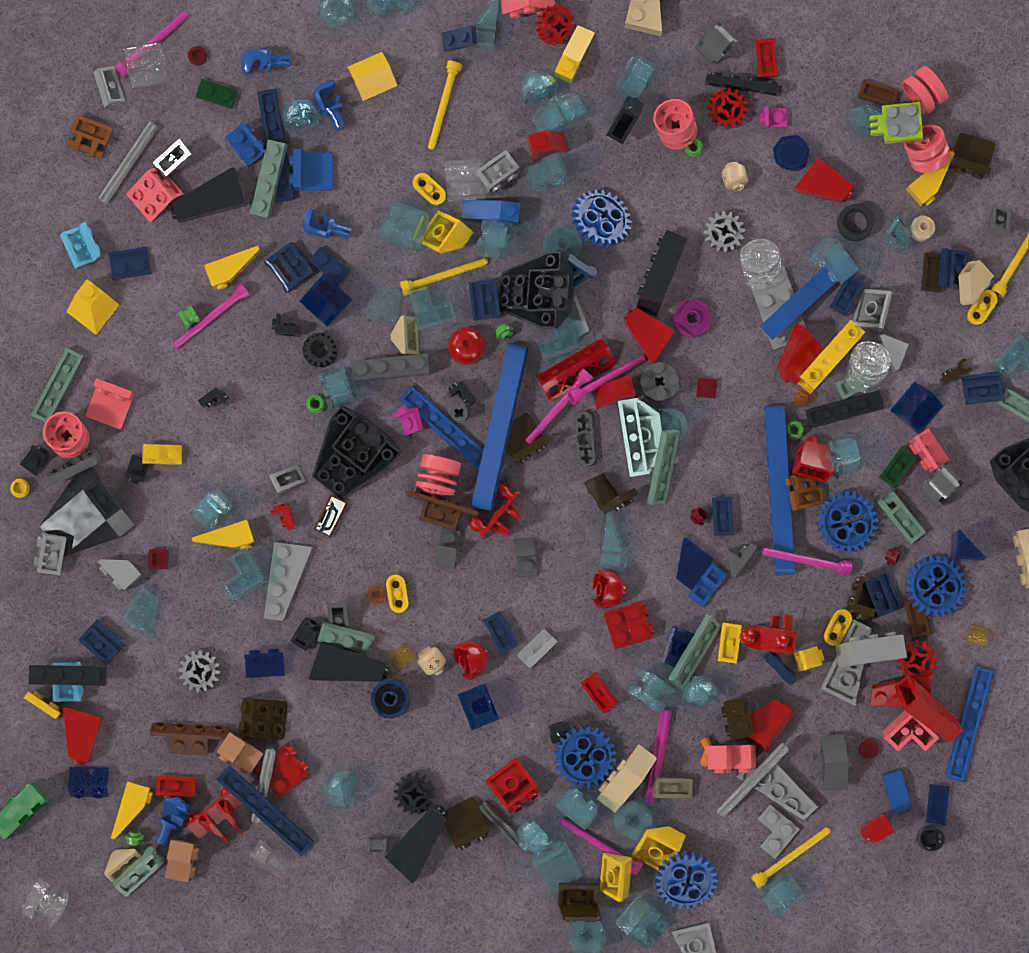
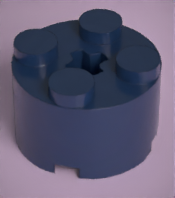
M396 680L381 681L375 686L371 694V705L374 711L384 718L393 719L403 715L410 704V694L407 688ZM388 694H391V696L396 697V699L393 700L394 704L392 705L390 704V702L385 701V699L388 698Z

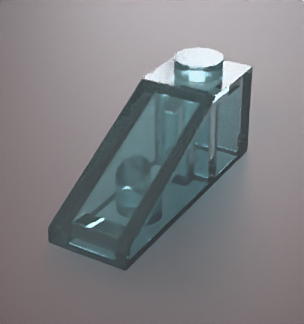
M490 0L473 25L476 26L477 45L471 46V49L494 51L499 0Z
M897 215L881 239V242L901 252L903 249L907 250L912 240L909 238L912 233L902 218Z
M609 512L606 516L599 569L622 572L623 568L627 569L628 557H625V550L612 512Z

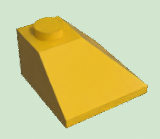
M438 210L417 242L441 254L463 248L469 241L473 231L460 220Z
M87 279L75 294L66 312L97 335L120 305Z
M670 826L647 829L631 857L639 859L648 866L658 870V865L663 866V859L669 861V855L674 858L676 857V852L679 853L686 835Z

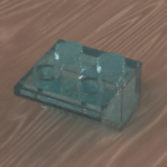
M568 787L554 806L582 829L586 830L600 813L597 811L599 806L590 799L586 802L581 798L584 794L575 787L572 790Z
M639 894L614 924L643 949L648 951L672 921Z

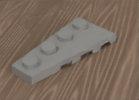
M274 542L264 619L284 620L313 547Z
M853 620L842 644L849 642V638L860 637L861 640L867 639L866 636L870 635L871 628ZM836 654L820 689L855 706L864 664L839 669Z
M762 751L756 757L757 768L769 756L768 753ZM778 764L753 787L803 820L818 807ZM757 768L750 769L748 773H739L736 777L741 781H745Z
M709 923L671 931L682 953H716Z

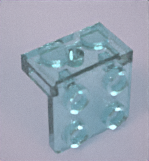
M560 840L550 845V850L546 852L541 850L533 854L534 858L531 860L549 893L557 891L559 883H571L582 876V872L566 842L561 843Z

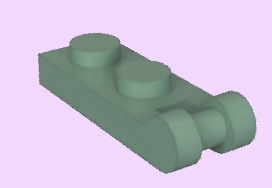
M890 491L887 494L888 496L883 500L880 499L877 504L908 543L912 544L926 532L893 491ZM893 502L896 507L891 510L888 505Z
M323 621L317 641L368 656L371 651L370 645L373 644L375 637L368 633Z
M152 846L148 847L136 862L112 882L113 886L127 897L165 862V857L157 854V851Z

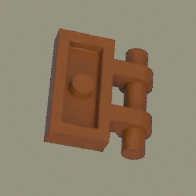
M77 114L71 129V133L77 135L75 140L69 138L66 145L72 147V150L77 152L80 150L88 153L90 157L102 159L104 152L98 150L99 145L107 147L114 129ZM84 138L93 142L91 147L82 143Z
M792 475L785 480L787 486L792 485L794 487V491L789 492L792 511L824 504L823 501L826 499L823 485H816L814 479ZM805 482L807 484V488H803L802 483Z

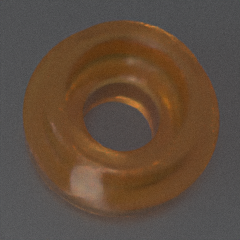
M797 390L793 404L797 405L798 408L807 404L809 398L807 390Z
M373 585L367 590V599L372 604H380L385 600L386 592L383 587ZM374 591H378L380 593L379 598H374L372 596Z

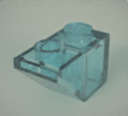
M864 104L848 111L846 116L855 135L861 134V136L869 134L871 131L870 123H874L869 121V117L872 115H882V110Z

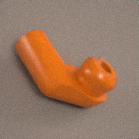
M709 737L700 741L705 749L700 759V763L704 767L708 766L707 746H713Z

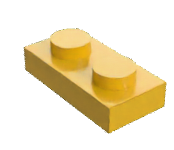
M143 444L142 464L182 465V445Z
M722 623L717 661L737 664L742 625Z
M37 691L33 693L27 692L24 699L54 719L58 720L62 712L59 711L60 707L53 702L48 704L43 700L44 696Z

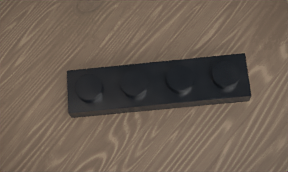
M711 72L706 75L705 85L730 87L735 90L780 96L782 85H778V82L775 81L764 83L759 82V79L756 78L744 80L740 79L741 77L737 75L724 77L721 73Z
M878 390L807 409L805 413L809 427L812 429L885 408L880 391Z
M29 665V684L107 686V666Z

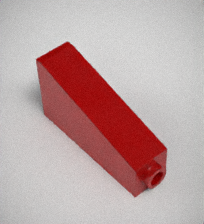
M908 674L894 686L905 711L949 743L963 732L958 719L912 676Z

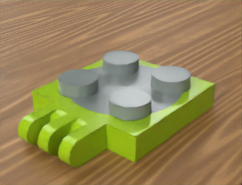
M920 102L883 105L882 115H872L869 117V121L874 122L870 123V128L876 129L870 131L871 136L884 135L885 144L923 140Z

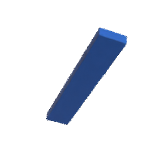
M841 251L763 322L760 327L772 340L775 339L846 274L854 264Z
M411 386L399 400L406 406H409L410 409L418 408L420 419L479 471L484 450L415 387Z
M979 666L974 667L960 719L963 732L955 737L945 774L946 778L963 783L965 781L994 674L993 670Z

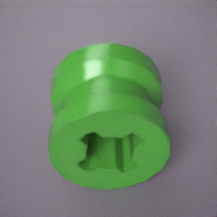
M191 305L185 311L178 312L187 329L191 327V324L200 322Z

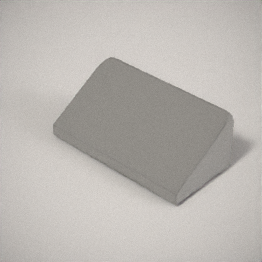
M114 66L95 70L94 75L104 108L125 102Z
M574 296L572 299V312L568 318L576 338L589 334L590 330L578 298Z

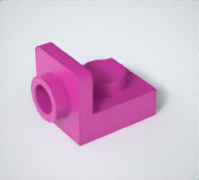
M764 107L763 112H760V124H764V129L787 128L786 108L768 109V107Z
M409 406L399 408L397 413L392 414L393 418H401L405 436L424 430L418 408L410 409Z

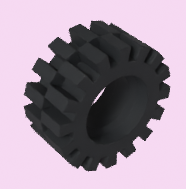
M313 333L303 343L304 358L314 367L324 368L329 366L337 356V345L334 339L326 333ZM317 343L325 344L327 346L326 355L316 357L313 354L314 345Z

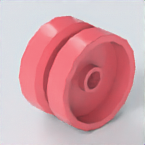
M922 66L915 72V77L909 76L901 83L905 94L911 102H920L921 113L924 115L932 112L935 109V104L941 105L949 98L940 79L927 66Z
M936 125L922 126L923 140L903 142L911 167L915 171L927 173L938 170L951 157V151L946 142L944 131Z

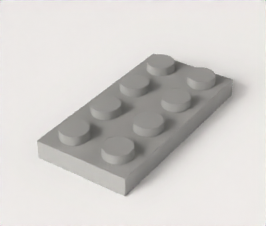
M784 266L748 278L763 322L794 295ZM802 315L796 318L775 339L772 340L768 336L773 350L786 346L797 323L806 327Z

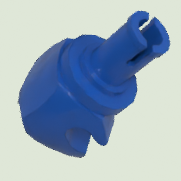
M248 49L242 54L241 58L243 74L250 73L255 61L261 62L258 70L259 73L266 67L267 72H271L273 67H290V55H273L271 50Z
M330 80L317 86L313 94L323 116H329L335 131L340 130L338 122L342 129L346 127L340 113L344 106L342 103H339L340 96H337L333 101L328 100L330 94L336 89L335 81Z
M312 208L306 210L303 218V229L306 233L327 239L332 234L349 239L352 227L335 223V217L332 216L329 222L325 214L322 215L323 224L318 225L315 220V210Z
M167 797L163 807L162 818L158 821L161 823L162 828L156 839L157 843L167 846L173 830H180L189 812V805L182 798Z

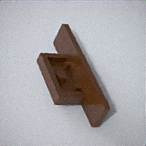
M412 489V491L406 490L405 494L408 497L424 501L419 517L421 521L456 531L462 514L481 517V514L477 512L478 509L467 505L464 508L459 506L460 503L453 500H448V502L442 501L441 497L431 494L429 497L423 495V492L417 489Z
M157 722L152 723L150 729L151 736L169 737V753L208 756L209 739L225 740L229 734V727L222 725L205 726L203 724L187 725L184 723L170 724Z

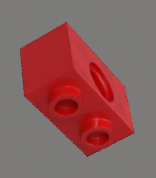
M883 814L877 815L860 826L862 829L860 834L863 839L873 844L895 832Z

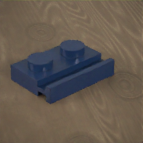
M147 247L109 253L113 281L151 275Z
M948 248L941 249L939 287L959 290L958 276L968 263L969 252Z
M496 279L469 282L473 321L501 318Z
M1000 372L964 376L961 378L965 405L1004 401Z
M889 573L863 582V588L870 606L876 610L875 618L902 609Z
M98 619L78 639L106 666L126 646Z

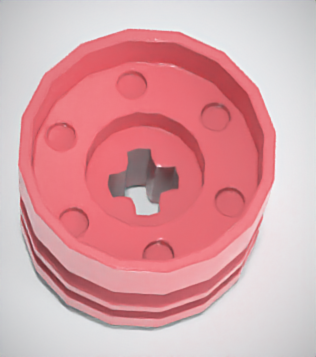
M680 99L664 101L657 107L653 120L660 141L670 149H683L692 144L697 137L698 128L691 107Z
M65 411L58 412L50 416L45 422L43 428L44 440L60 457L66 459L77 458L88 448L90 442L89 431L74 414Z
M423 454L420 467L427 470V474H418L417 477L425 480V482L416 481L415 487L434 495L454 496L455 490L447 488V486L457 485L449 477L459 476L461 463L439 456Z

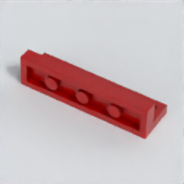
M599 339L535 377L549 401L552 402L569 391L578 380V373L585 367L592 366L589 374L594 377L615 365L616 362L608 346L602 339ZM607 355L609 361L599 364L600 359ZM576 376L573 382L566 383L568 377ZM554 385L559 386L556 392L550 394L549 388Z

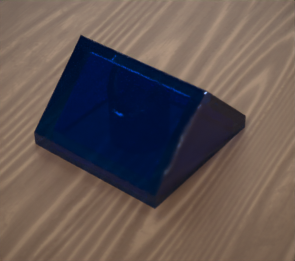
M914 382L890 411L919 435L943 408V405L930 390Z
M960 529L951 534V562L978 563L986 558Z
M672 626L660 663L675 668L693 638L694 633Z
M485 683L458 694L471 731L499 720Z

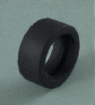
M861 204L846 206L837 219L839 233L849 241L865 239L874 227L872 212ZM859 212L863 214L867 221L865 230L861 233L853 234L845 228L844 220L849 213Z

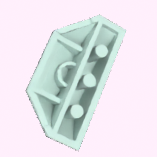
M638 398L619 400L618 406L630 477L649 474L655 466L662 431L660 414Z

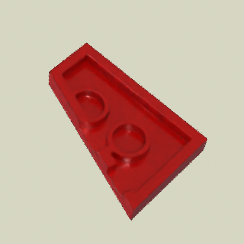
M932 672L925 673V676L915 678V676H912L930 693ZM892 680L873 684L870 705L904 708L894 687L900 681Z

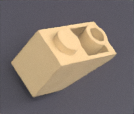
M980 260L968 262L958 276L960 303L962 305L977 303L980 295L989 287L990 281L994 277Z

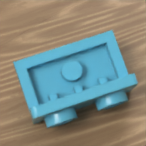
M85 222L81 223L77 228L60 234L75 269L92 264L101 257L100 248L95 244L92 238V231Z
M81 662L52 663V665L81 666ZM53 685V702L81 701V697H83L84 689L81 685Z

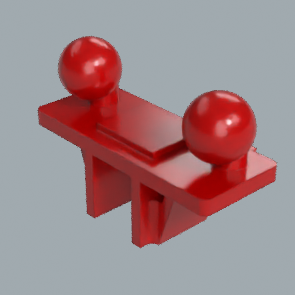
M507 484L498 486L497 496L501 499H508V501L490 519L491 522L487 527L481 517H473L470 520V528L475 532H482L480 534L482 539L490 530L506 537L510 534L509 529L498 522L505 512L518 523L522 519L513 505L519 493L516 491L513 494L510 486Z
M785 614L782 629H779L780 616L771 615L769 627L749 625L748 629L741 631L740 640L746 644L747 648L793 655L797 634L795 631H792L793 615Z
M225 787L220 792L221 797L200 814L191 813L188 815L187 827L198 839L211 832L216 836H220L226 843L229 842L217 827L225 818L240 834L243 833L236 823L234 813L243 804Z

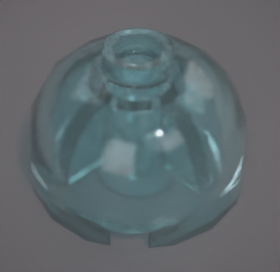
M321 0L318 6V15L321 22L327 28L342 30L353 22L356 8L353 0Z
M532 70L528 72L520 85L522 99L526 105L529 102L530 106L546 101L547 99L544 97L552 93L555 96L559 91L555 78L546 71Z
M297 97L292 99L285 105L282 112L284 128L290 133H296L295 130L306 127L305 131L314 129L319 124V118L321 119L316 104L307 98Z
M671 407L657 410L660 414L662 431L676 429L680 431L678 443L682 441L688 431V422L685 415L678 409Z
M703 676L693 677L692 681L688 682L681 692L683 708H689V705L692 704L698 706L697 708L715 705V700L720 702L717 686L711 680L703 679Z
M348 770L335 771L324 782L323 792L326 794L329 803L334 807L350 809L355 801V797H352L353 789L357 791L356 773Z
M527 815L517 828V836L520 840L518 844L525 852L528 849L533 853L545 852L554 844V841L552 840L549 843L547 833L535 821L531 823L529 821L531 817Z

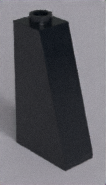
M235 167L226 170L173 201L174 208L170 209L173 219H177L178 223L245 207Z
M320 642L309 679L313 681L381 682L383 678H387L390 668L386 667L387 663Z
M433 805L385 856L412 884L417 880L448 819L446 816L447 812L440 805L437 807Z

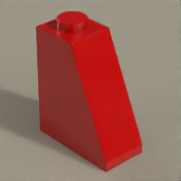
M545 130L528 135V147L533 162L569 152L564 133Z
M817 158L793 191L841 203L843 200L848 201L854 192L851 190L854 185Z
M637 307L633 311L629 309L624 317L627 320L625 326L650 364H653L673 335L674 330Z
M798 323L794 326L776 367L781 373L779 377L786 384L789 382L793 385H796L801 380L800 376L824 350L806 327Z
M630 376L610 381L592 392L597 409L618 404L619 400L635 397Z
M775 700L752 713L750 716L755 736L744 739L768 753L794 718L792 707L786 702L780 703Z
M64 707L63 715L68 757L73 758V763L84 765V762H90L103 718Z

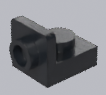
M276 314V319L273 318L272 330H275V334L299 337V327H295L294 323H284V325H281L282 316L281 314Z
M455 382L448 388L449 392L447 395L449 397L460 391L458 396L464 404L468 402L472 405L477 401L463 382L459 384Z
M215 387L200 398L198 402L203 408L206 406L210 408L217 403L216 399L219 397L224 405L227 406L228 402L226 400L229 397L223 389L219 391Z
M31 445V450L21 461L20 465L36 476L49 457L46 455L48 451L40 445L37 447Z
M132 455L124 476L128 477V482L138 484L140 481L144 483L150 464H142V457Z
M306 617L297 628L290 642L307 651L319 633L321 626L315 620Z
M566 720L547 725L553 744L561 742L560 737L566 739V731L569 732L570 729Z

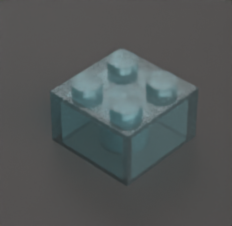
M391 200L378 236L385 242L418 253L431 217L425 211Z

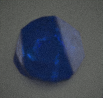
M797 135L781 137L773 147L775 163L782 169L790 171H800L806 167L810 152L807 143Z

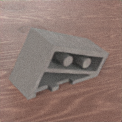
M891 632L885 633V637L878 638V634L866 636L867 639L861 640L860 637L849 638V642L835 646L838 667L840 669L848 666H860L907 658L904 636Z

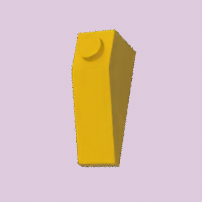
M577 25L555 69V77L572 84L595 34L594 32Z
M951 151L949 161L943 167L924 173L907 187L906 190L920 207L923 204L928 206L936 199L934 195L938 192L955 154L953 151Z
M259 246L204 265L213 289L222 290L227 288L228 284L261 252Z
M248 520L192 537L194 543L236 549L241 548V551L251 548V544L255 543Z
M817 646L794 653L799 672L823 665L824 655L821 649L818 650Z
M127 782L111 839H117L144 810L147 803H151L153 793L150 787Z

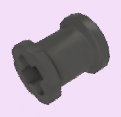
M455 405L451 410V418L455 423H464L468 418V411L463 405ZM457 410L460 412L461 410H463L464 417L455 418V411Z
M368 837L367 854L372 852L386 855L387 838L371 839V837Z

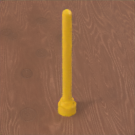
M448 60L446 66L448 77L428 144L430 150H434L436 147L455 76L462 69V64Z
M1029 233L1001 280L994 283L990 289L993 292L999 293L998 297L1000 298L1005 296L1007 292L1006 285L1029 248Z
M482 258L413 282L411 280H404L399 283L403 290V295L407 296L416 288L485 266L489 261L487 258Z
M825 827L763 873L756 872L752 875L751 879L756 883L757 888L760 890L766 885L765 883L769 877L829 835L831 832L830 828Z

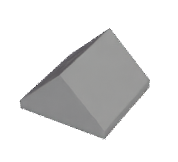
M861 289L853 322L861 328L881 332L884 329L892 292Z

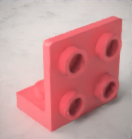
M157 167L149 169L127 192V196L149 222L155 220L171 202L184 195L169 176L163 177Z
M96 378L93 385L96 388L85 416L117 429H122L135 394L132 391Z
M929 428L909 441L911 443L909 445L910 450L914 455H919L921 458L920 464L925 471L929 470L931 473L950 460Z

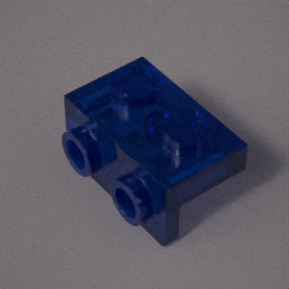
M268 649V653L261 654L260 650H250L248 654L244 655L246 678L285 676L284 653L279 652V649Z
M70 767L68 781L70 797L78 799L83 797H93L96 799L109 797V767Z

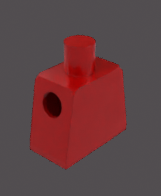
M809 436L796 451L792 473L826 483L834 473L830 448L826 445L818 444L816 436Z

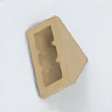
M401 316L391 333V341L402 354H419L417 317Z
M135 849L115 850L111 853L104 873L111 882L115 881L141 855Z

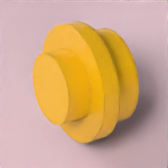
M16 479L12 482L10 490L15 497L23 498L28 495L30 485L24 479Z

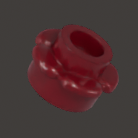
M698 507L691 510L690 518L694 524L702 526L708 520V515L703 508Z
M896 547L892 550L889 549L885 556L887 564L895 566L901 552L896 550Z

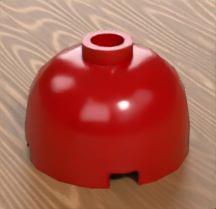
M464 327L456 330L448 341V351L451 358L461 365L475 364L482 359L485 353L486 343L484 337L473 328Z
M598 570L600 573H595L593 578L592 590L596 588V600H593V604L597 608H612L618 605L625 595L626 586L623 585L622 579L615 572Z
M464 641L455 644V647H457L453 649L457 666L460 662L465 672L461 675L466 680H472L482 675L487 668V659L489 658L486 648H482L475 641Z

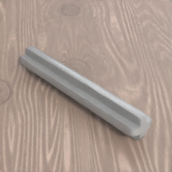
M266 749L257 789L266 798L276 751L273 749ZM252 813L251 821L261 823V820Z

